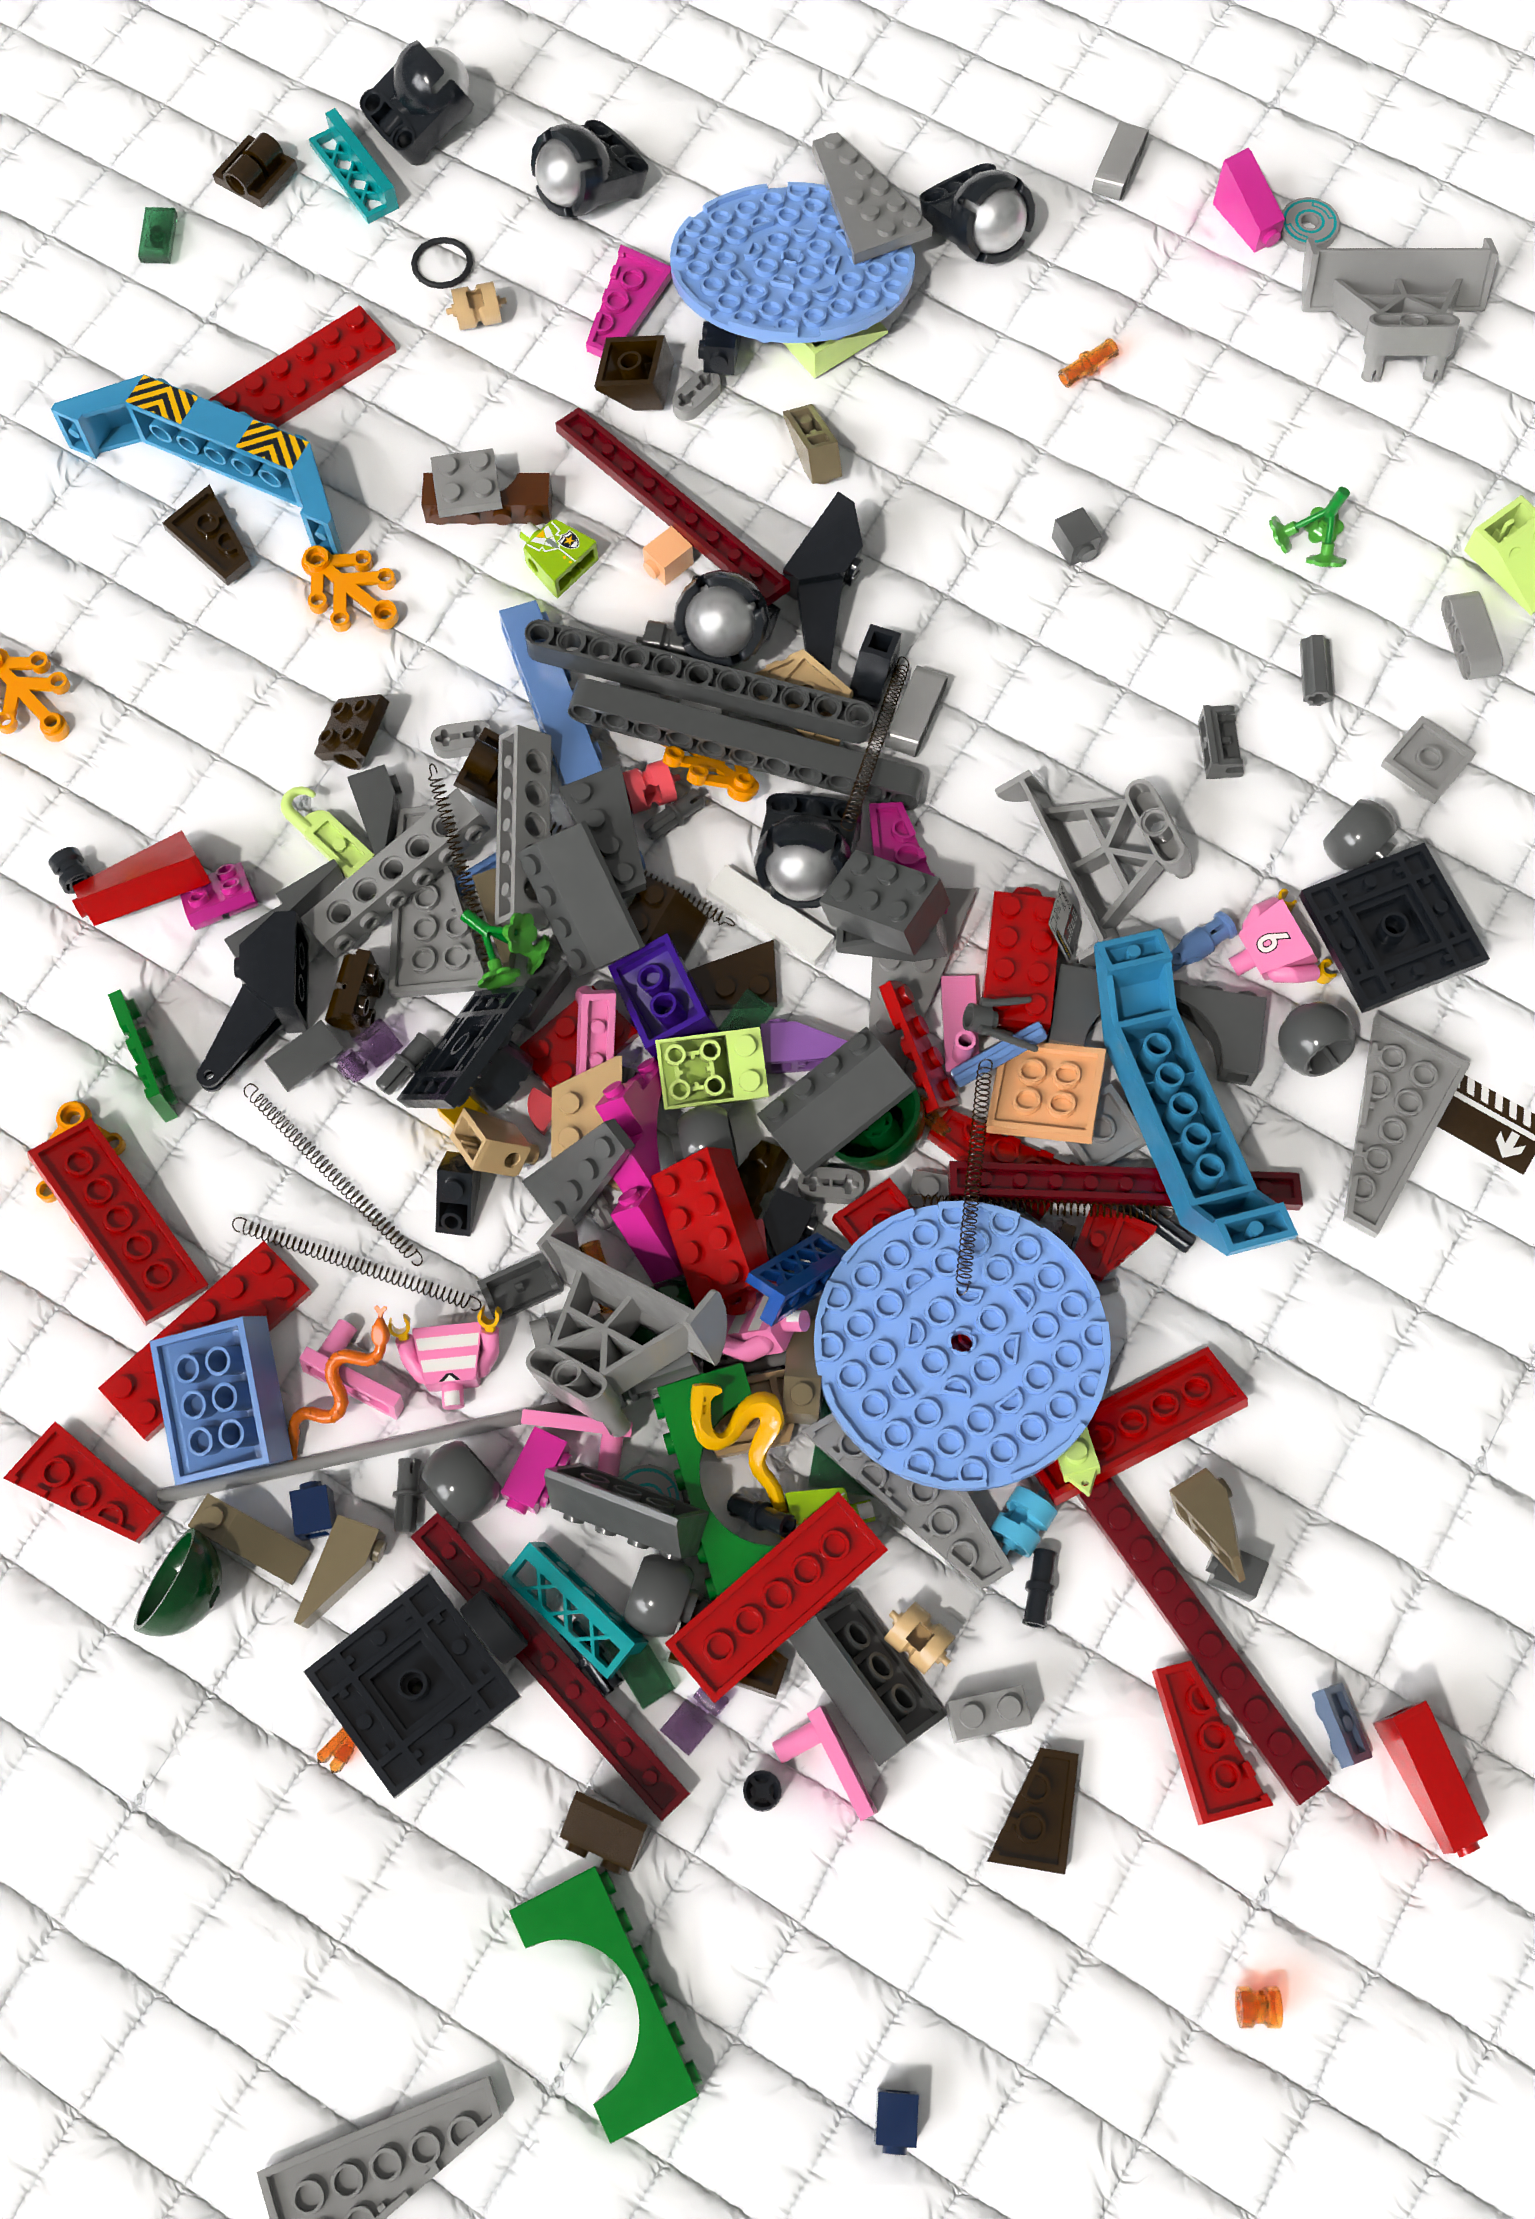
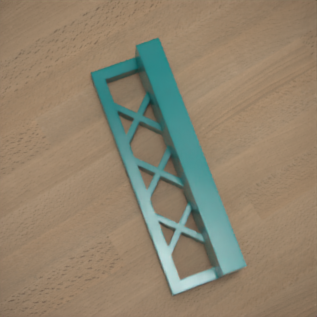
M336 108L326 112L325 116L329 129L309 138L310 146L365 221L370 224L399 209L394 186ZM332 139L337 143L335 150L323 149L320 146ZM338 160L351 162L350 169L337 168ZM352 180L365 181L364 190L351 188ZM367 199L380 201L382 204L370 211L365 207Z
M544 1541L529 1542L502 1576L606 1679H611L630 1655L641 1653L649 1642L641 1633L634 1630L615 1608ZM527 1561L536 1568L537 1586H526L516 1576ZM545 1578H546L551 1584L545 1585ZM556 1588L562 1593L563 1611H552L547 1606L546 1589ZM531 1590H537L538 1596ZM571 1603H572L578 1610H572V1608H571ZM572 1614H583L589 1619L590 1636L579 1637L573 1631ZM557 1615H564V1622ZM598 1629H599L604 1635L598 1636ZM609 1639L620 1649V1652L609 1665L599 1656L598 1640ZM584 1641H590L591 1648Z

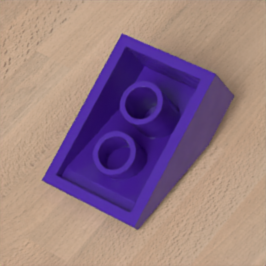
M668 933L608 966L645 1049L656 1060L658 1058L655 1040L719 1031L702 994Z

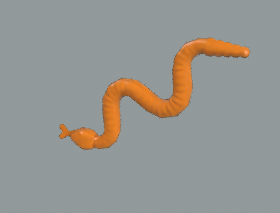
M378 1305L374 1306L378 1313V1318L374 1325H372L371 1338L375 1345L373 1352L364 1353L352 1349H341L332 1353L325 1364V1379L334 1397L333 1407L329 1410L313 1406L302 1407L293 1413L288 1424V1435L293 1460L297 1459L300 1435L299 1426L302 1421L307 1419L322 1424L336 1423L345 1415L349 1400L347 1390L339 1374L340 1366L349 1363L369 1367L376 1365L383 1358L386 1344L390 1340V1332L383 1319L387 1306H383L381 1309Z

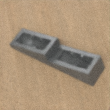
M335 859L277 892L276 895L281 903L280 906L226 937L224 941L234 958H239V945L274 912L296 911L299 918H301L329 895L344 880Z

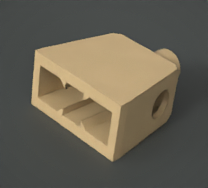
M466 1107L463 1108L450 1135V1139L465 1161L475 1171L515 1177L519 1175L524 1163L534 1165L539 1158L540 1150L538 1145L529 1143L516 1125Z

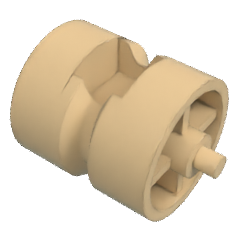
M493 281L476 284L474 290H470L468 286L451 289L454 304H451L452 308L446 309L447 315L453 314L454 317H457L460 331L476 328L478 322H482L485 326L502 323L499 308H502L501 304H506L507 301L506 297L500 298L499 295L496 296Z
M916 1601L905 1613L901 1612L898 1614L895 1610H892L889 1616L894 1620L892 1622L894 1626L884 1637V1640L897 1652L902 1653L906 1651L909 1654L908 1661L923 1675L926 1674L935 1662L937 1664L941 1662L947 1667L951 1660L946 1657L947 1652L945 1650L956 1637L941 1623L933 1625L931 1623V1614Z

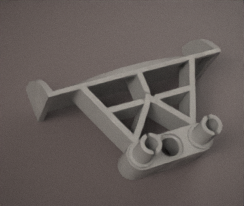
M1307 238L1302 272V311L1334 312L1365 336L1363 350L1366 358L1361 378L1364 381L1371 382L1372 375H1375L1374 382L1381 380L1383 363L1386 356H1428L1422 377L1426 381L1433 382L1434 375H1436L1435 381L1439 382L1443 379L1446 359L1454 350L1460 319L1453 315V312L1485 311L1499 253L1492 238H1484L1482 248H1317L1314 238Z
M1029 769L994 790L997 797L1004 801H1030L1099 942L1120 938L1116 927L1164 869L1179 879L1187 878L1193 872L1194 866L1190 863L1191 855L1161 796L1154 786L1145 779H1137L1128 784L1125 789V799L1057 807L1054 806L1046 788ZM1115 817L1106 835L1098 818ZM1133 817L1140 827L1153 855L1120 849ZM1089 820L1102 847L1080 858L1063 822ZM1165 821L1163 829L1158 832H1151V827L1154 823ZM1110 862L1124 891L1107 911L1089 874ZM1121 863L1139 866L1142 869L1130 882ZM1095 945L1076 955L1079 963L1086 966H1096Z
M566 1214L560 1215L536 1243L563 1284L570 1288L550 1344L537 1346L530 1351L526 1358V1367L541 1388L556 1397L558 1403L561 1406L563 1405L564 1408L573 1407L588 1417L603 1422L609 1434H613V1437H622L630 1430L631 1423L621 1410L619 1395L688 1352L715 1366L720 1362L727 1332L726 1307L720 1292L711 1289L694 1310L579 1251L577 1230L571 1217ZM593 1300L614 1311L604 1324L588 1316ZM639 1326L658 1335L644 1345L629 1339ZM600 1357L599 1372L583 1364V1362Z

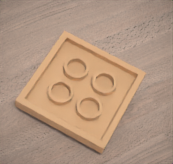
M1041 1042L1036 1045L1038 1046L1037 1052L1027 1050L997 1067L986 1123L987 1133L1092 1144L1106 1063V1049Z

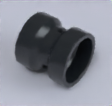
M76 847L63 848L55 852L48 861V865L54 875L59 876L60 886L67 894H75L72 886L93 876L90 868L83 865L84 858Z
M755 1771L747 1777L743 1786V1794L746 1803L753 1810L759 1812L770 1811L780 1801L782 1793L781 1784L778 1778L770 1771Z

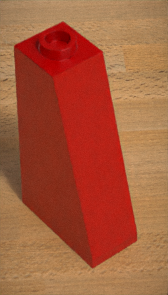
M181 830L75 884L72 887L77 898L72 900L81 918L88 916L93 925L96 926L211 883Z
M1427 1701L1406 1706L1373 1723L1443 1854L1457 1852L1460 1858L1478 1850L1480 1845L1477 1841L1487 1837V1831Z

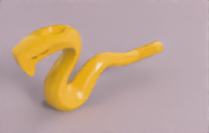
M711 1383L693 1384L690 1399L692 1425L698 1442L704 1448L718 1451L731 1446L739 1439L753 1419H760V1425L753 1437L748 1453L749 1466L752 1474L766 1489L774 1509L789 1513L782 1487L766 1464L767 1453L785 1423L777 1396L767 1391H761L745 1397L737 1406L727 1428L722 1433H717L712 1428L711 1401L713 1397L722 1393V1388Z

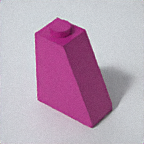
M1246 148L1225 159L1220 172L1213 205L1254 253L1265 247L1273 246L1281 237L1285 218L1252 151Z

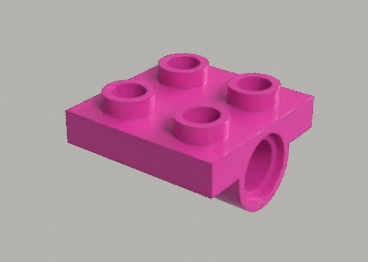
M241 862L234 865L225 864L219 867L215 872L208 874L211 883L180 894L185 915L190 926L195 931L223 920V914L228 913L231 917L259 906Z

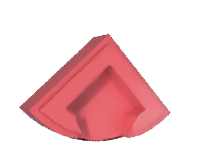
M533 1087L528 1097V1113L534 1127L541 1134L545 1135L551 1126L552 1097Z

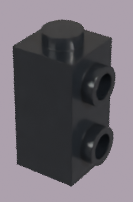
M704 321L702 340L699 341L698 359H703V372L734 375L741 335L731 333L708 321Z

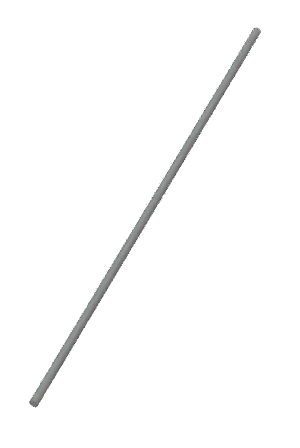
M1115 1278L1094 1282L1100 1296L1118 1292ZM786 1351L765 1355L752 1362L738 1361L715 1366L708 1372L741 1362L746 1374L785 1366ZM655 1389L640 1394V1398L656 1395L658 1391ZM628 1391L623 1393L626 1401L632 1400L629 1397ZM558 1401L526 1408L563 1414L579 1412L573 1407L564 1408ZM523 1409L157 1490V1498L160 1505L206 1495L207 1493L211 1494L521 1425Z

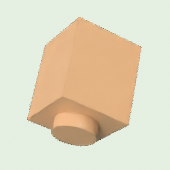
M672 526L643 547V566L645 571L653 579L658 578L665 586L694 564L693 546Z

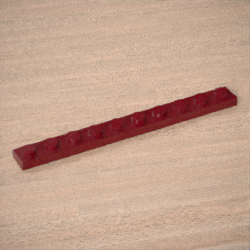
M578 407L555 422L556 432L669 527L672 526L693 547L718 568L739 573L755 583L763 594L767 607L790 591V581L581 408Z
M949 1161L947 1167L948 1193L951 1199L954 1195L957 1196L958 1200L961 1195L965 1197L966 1169L968 1167L965 1161ZM995 1162L979 1164L983 1169L979 1166H971L975 1169H981L978 1171L982 1175L977 1176L982 1179L980 1182H977L981 1185V1187L977 1188L980 1190V1193L976 1195L982 1196L984 1200L990 1197L992 1201L996 1197L999 1201L1003 1197L1004 1201L1007 1198H1010L1011 1201L1016 1198L1018 1202L1023 1198L1024 1201L1030 1199L1031 1202L1034 1199L1038 1202L1041 1199L1044 1202L1049 1199L1051 1203L1054 1200L1058 1203L1061 1200L1064 1203L1069 1200L1071 1203L1076 1201L1078 1204L1080 1201H1083L1084 1204L1089 1201L1091 1204L1093 1202L1097 1204L1109 1202L1112 1205L1115 1202L1117 1205L1120 1203L1123 1205L1135 1203L1136 1205L1142 1204L1143 1206L1155 1204L1156 1206L1173 1207L1157 1168ZM1250 1171L1257 1189L1276 1203L1284 1202L1287 1210L1299 1211L1301 1209L1303 1199L1299 1173ZM970 1172L975 1175L980 1174L979 1172ZM969 1178L975 1181L980 1180L979 1178ZM969 1184L971 1186H979L978 1184ZM968 1190L970 1192H979L978 1190Z
M1109 1478L1094 1486L1089 1497L1083 1492L1076 1495L1296 1806L1301 1805L1330 1784L1113 1479Z
M438 1513L434 1514L410 1538L467 1602L482 1589L487 1591L496 1600L528 1642V1646L515 1657L659 1820L663 1822L691 1793L446 1518L443 1519Z

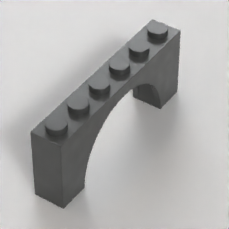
M1080 963L1061 964L1056 980L1051 1026L1047 1043L1084 1047L1088 1034L1101 1021L1096 969L1087 968ZM1174 980L1178 1012L1191 1021L1208 1040L1216 1060L1217 1081L1251 1086L1258 1075L1267 998L1259 997L1250 991L1235 993L1223 991L1218 986L1198 987L1189 985L1183 980Z

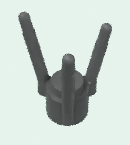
M981 997L979 1004L969 1003L966 1006L962 1020L965 1030L991 1036L1033 1052L1038 1051V1046L1011 1036L1015 1032L997 1027L999 1020L998 1012L992 1009L997 1006L1031 1003V997L999 999Z

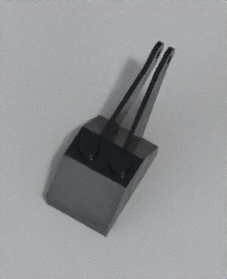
M839 491L785 565L782 573L790 581V591L786 594L794 600H798L804 649L829 671H831L841 591L845 585L849 587L853 585L861 572L859 568L863 563V559L860 558L863 543L855 503Z
M296 911L274 912L239 945V958H234V975L236 979H240L242 987L204 1061L197 1070L196 1078L204 1090L208 1092L220 1090L281 1028L286 1033H303L308 1029L309 937Z

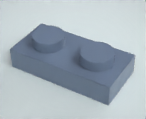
M1343 1683L1311 1693L1315 1702L1316 1714L1324 1724L1330 1739L1332 1753L1338 1759L1341 1768L1343 1769L1372 1758V1753Z

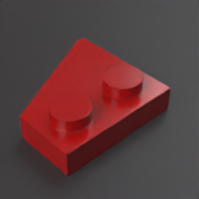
M1093 1204L1092 1217H1090L1089 1210L1074 1253L1088 1270L1092 1279L1101 1282L1147 1242L1156 1232L1157 1226L1134 1217L1130 1219L1129 1215L1126 1214L1125 1218H1123V1213L1119 1212V1217L1116 1218V1210L1113 1209L1112 1217L1110 1218V1208L1108 1207L1105 1208L1106 1214L1104 1218L1103 1205L1099 1206V1217H1096L1097 1207L1096 1204Z

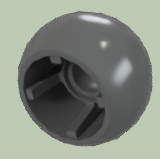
M1360 799L1322 841L1327 856L1335 865L1343 870L1352 871L1385 858L1395 848V845L1389 839L1396 833L1397 825L1392 814L1384 806L1368 799Z
M1313 1002L1296 1007L1288 1014L1278 1033L1279 1051L1284 1061L1294 1071L1309 1077L1322 1076L1340 1067L1351 1056L1356 1043L1355 1029L1349 1017L1338 1007L1325 1002Z
M700 1105L689 1109L677 1120L678 1133L671 1135V1144L676 1163L706 1147L731 1149L737 1167L739 1166L735 1139L727 1109L715 1105Z
M453 1441L435 1450L427 1459L421 1475L429 1487L422 1493L429 1504L443 1519L451 1513L459 1522H470L488 1513L496 1504L502 1488L490 1470L463 1441Z
M660 1553L644 1556L623 1614L626 1622L634 1630L646 1636L657 1638L674 1635L679 1621L684 1623L690 1621L700 1591L690 1588L695 1575L691 1567L683 1560L674 1561L667 1559Z

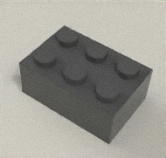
M856 849L819 900L831 926L912 956L917 954L951 904L940 878Z

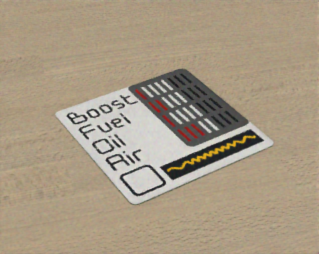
M1060 881L1048 924L1069 964L1073 957L1082 921L1063 882Z

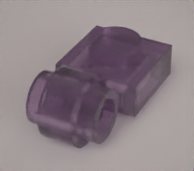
M379 1018L353 1039L359 1047L358 1051L350 1048L336 1058L337 1069L346 1080L350 1079L352 1083L358 1082L369 1072L367 1068L368 1060L374 1067L378 1068L400 1050L403 1045L387 1024Z
M700 1687L693 1696L698 1701L697 1707L694 1709L689 1703L684 1701L660 1731L685 1754L690 1756L714 1727L704 1717L710 1713L717 1717L731 1700L726 1694L716 1703H713Z

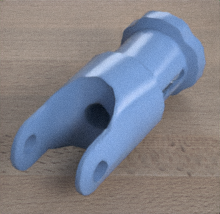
M1218 911L1214 914L1213 920L1202 927L1197 926L1186 933L1178 946L1171 951L1173 955L1171 963L1174 964L1172 971L1175 972L1184 965L1204 959L1214 952L1215 946L1227 938L1232 939L1237 936L1236 926L1232 919L1226 913Z

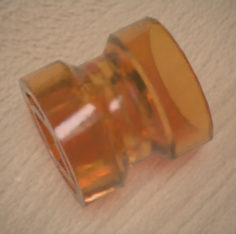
M1236 1986L1235 2012L1239 2028L1253 2029L1256 2024H1264L1269 2029L1282 2028L1283 2004L1278 1986H1264L1262 1990H1253L1250 1986Z

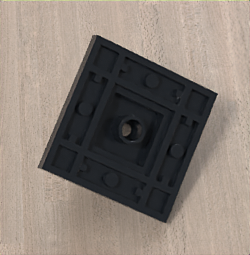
M1425 843L1305 888L1299 894V898L1362 1013L1486 965L1490 960Z
M527 985L475 991L396 1100L406 1108L455 1109L456 1106H462L469 1097L488 1111L498 1110L505 1105L520 1089V1082L527 1079L533 1067V1058L515 1044L511 1038L514 1033L512 1028L517 1021L521 1022L531 1012L533 1005L530 1003L537 994Z
M430 1573L303 1671L394 1799H397L522 1698ZM417 1681H422V1690L414 1694L412 1691L413 1685Z

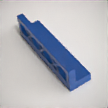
M816 1232L749 1272L745 1282L769 1297L759 1319L772 1327L821 1295L827 1281L847 1251ZM815 1246H816L817 1248H819L820 1250H822L823 1252L817 1251L816 1248H815ZM800 1259L809 1260L811 1263L800 1261ZM782 1269L791 1270L794 1273L785 1272ZM768 1280L776 1281L778 1286H775Z

